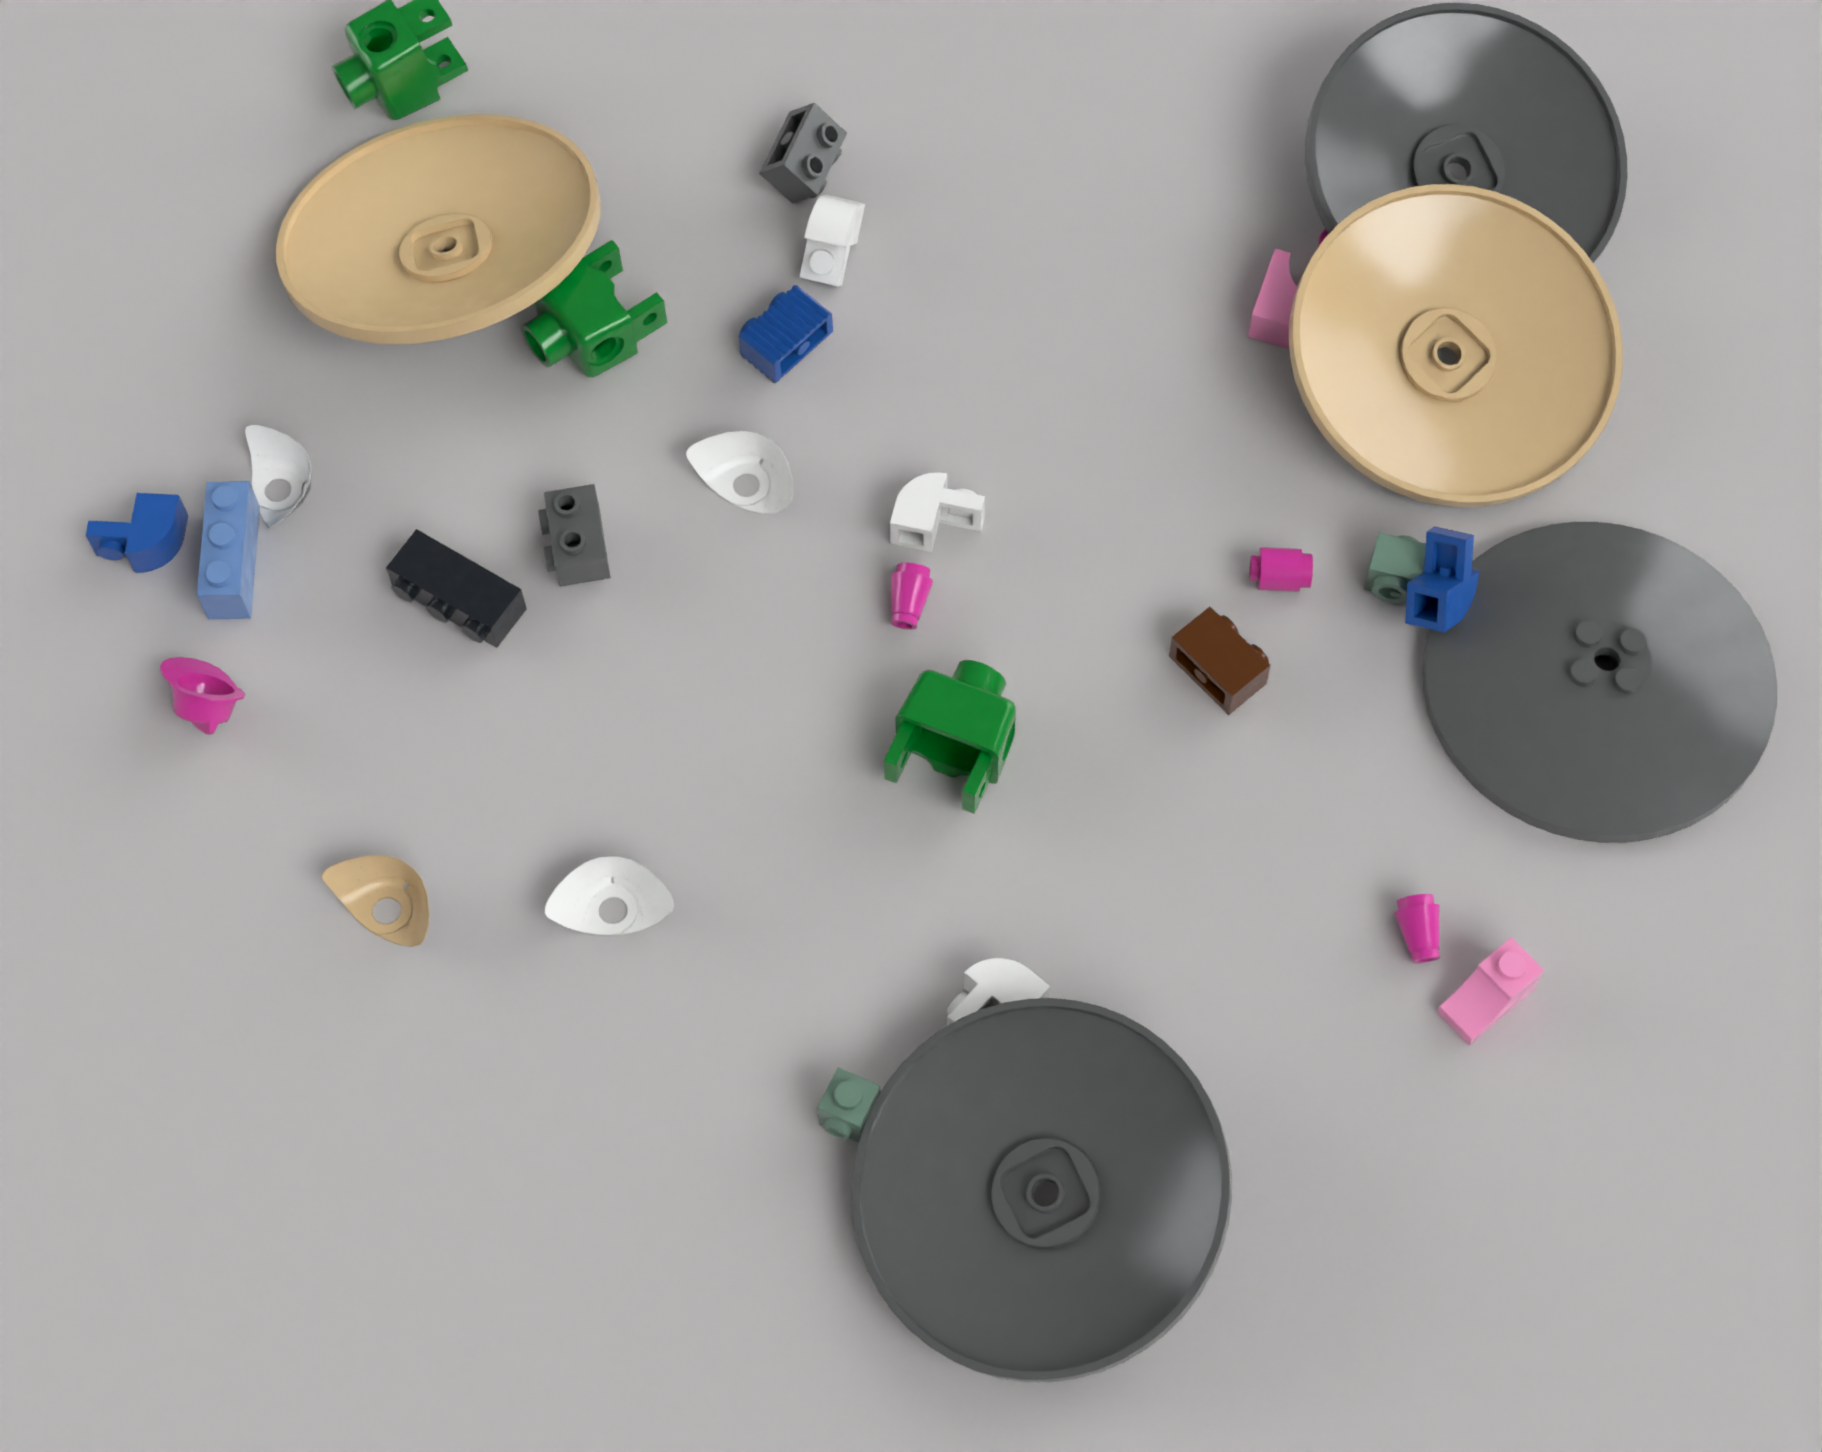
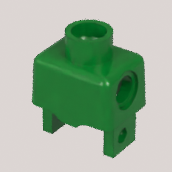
M386 0L346 25L345 34L353 55L334 64L332 70L354 109L376 98L391 120H399L441 100L437 87L468 71L466 63L448 37L424 50L420 45V42L452 26L449 15L438 0H413L398 9L392 0ZM428 16L434 17L429 22H423V19ZM443 62H450L447 67H438Z
M613 240L583 257L558 286L535 302L538 316L521 326L523 335L531 350L547 368L569 356L586 377H596L638 354L636 343L667 324L664 300L657 292L627 311L615 297V285L610 279L621 273L623 267L619 247Z
M974 660L960 661L952 677L934 670L922 671L895 717L896 736L884 759V778L897 784L911 753L926 759L932 765L934 771L952 778L969 776L962 790V809L975 814L988 784H996L998 782L1015 737L1016 707L1011 700L1001 696L1006 686L1005 678L992 667Z

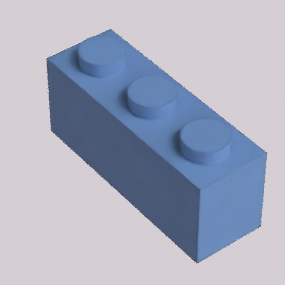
M250 481L207 482L197 597L208 620L251 618L260 505Z

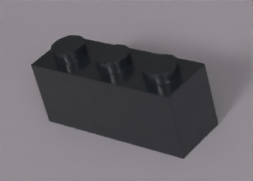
M417 529L386 567L392 583L391 589L397 596L409 603L413 600L419 602L426 607V610L434 618L443 623L450 620L460 626L463 633L477 643H482L484 640L497 648L527 610L522 590L519 587Z

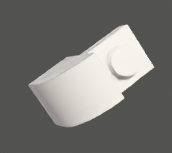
M822 195L817 199L809 217L804 236L807 239L800 278L837 287L842 286L850 246L857 244L865 208L864 203L830 195Z
M934 472L920 475L908 482L897 496L890 520V543L932 552L940 523L981 531L985 518V496L977 495L968 489H947V473Z
M991 958L980 961L964 972V989L969 994L962 992L952 1001L947 1009L949 1014L947 1016V1026L976 1011L1001 1003L1024 999L1049 998L1050 986L1029 968L1017 961L1006 958Z

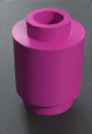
M1260 547L1258 556L1251 555L1249 580L1257 581L1258 590L1299 592L1300 588H1311L1313 576L1312 554L1302 553V549Z

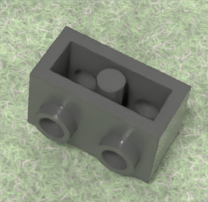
M816 103L790 111L759 174L792 204L808 198H815L824 190L827 184L826 177L831 166L841 155L842 150L840 147L847 132Z
M595 484L544 492L546 509H540L538 513L542 535L550 534L551 546L544 547L548 572L556 571L560 587L611 578Z

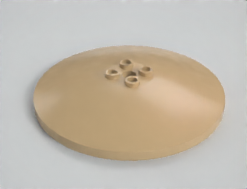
M470 114L414 123L380 135L354 148L327 166L310 181L292 203L282 221L276 243L278 272L283 286L296 308L313 323L337 335L379 344L424 343L465 335L503 321L524 310L553 290L572 272L590 247L598 228L601 215L599 187L590 162L577 145L563 134L537 122L504 115Z
M1431 184L1410 187L1377 198L1351 213L1328 234L1310 259L1299 281L1289 321V349L1295 382L1306 409L1325 439L1347 462L1374 482L1395 493L1434 505L1459 508L1492 506L1524 498L1545 488L1576 465L1594 445L1610 418L1620 389L1623 370L1621 328L1609 290L1596 266L1567 232L1536 209L1509 196L1474 186ZM1443 347L1451 349L1456 354L1457 363L1447 365L1441 362L1437 355V349Z

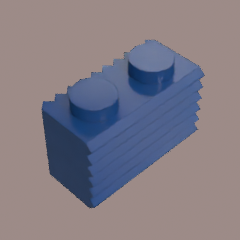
M793 285L792 289L786 293L781 292L777 294L771 301L768 311H764L762 316L751 318L743 325L738 336L741 356L747 359L750 364H753L756 369H759L761 373H764L767 378H770L773 383H777L833 332L832 313L800 287Z

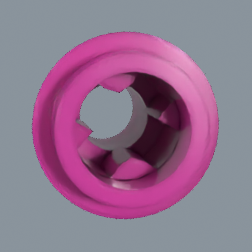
M916 563L897 564L896 572L891 574V624L893 626L908 630L917 628L933 584V580L930 578L931 570L928 567Z
M1417 894L1397 900L1398 910L1394 914L1409 953L1412 956L1413 963H1426L1440 959V905L1434 903L1433 895Z

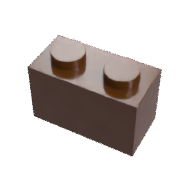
M1208 607L1171 638L1169 657L1228 715L1267 684L1271 665L1266 654L1257 645H1250L1239 635L1238 629L1231 619L1225 615L1220 616L1211 607Z

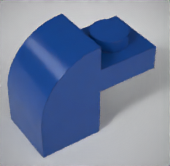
M136 493L131 523L88 521L85 536L96 556H101L108 560H121L123 557H127L135 573L150 572L166 565L179 552L185 537L188 513L179 495Z
M1436 526L1426 531L1424 572L1407 583L1406 624L1445 633L1464 618L1472 604L1479 579V570L1472 569L1474 535Z

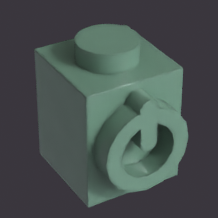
M1378 532L1364 589L1372 591L1375 597L1385 602H1405L1407 599V583L1424 572L1426 543L1419 542L1410 536H1392Z

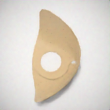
M366 855L331 865L322 873V880L346 909L373 934L398 945L409 947L420 945L424 941L428 931L430 916L428 894L422 878L410 865L398 858L387 855ZM405 883H408L407 889H404ZM384 898H392L401 906L399 918L390 924H381L373 917L375 904Z

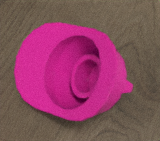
M176 657L169 658L161 663L160 671L162 676L172 686L175 714L186 721L192 722L196 728L207 735L213 734L218 724L227 722L233 712L236 701L245 697V692L238 688L225 672L208 662L194 658Z

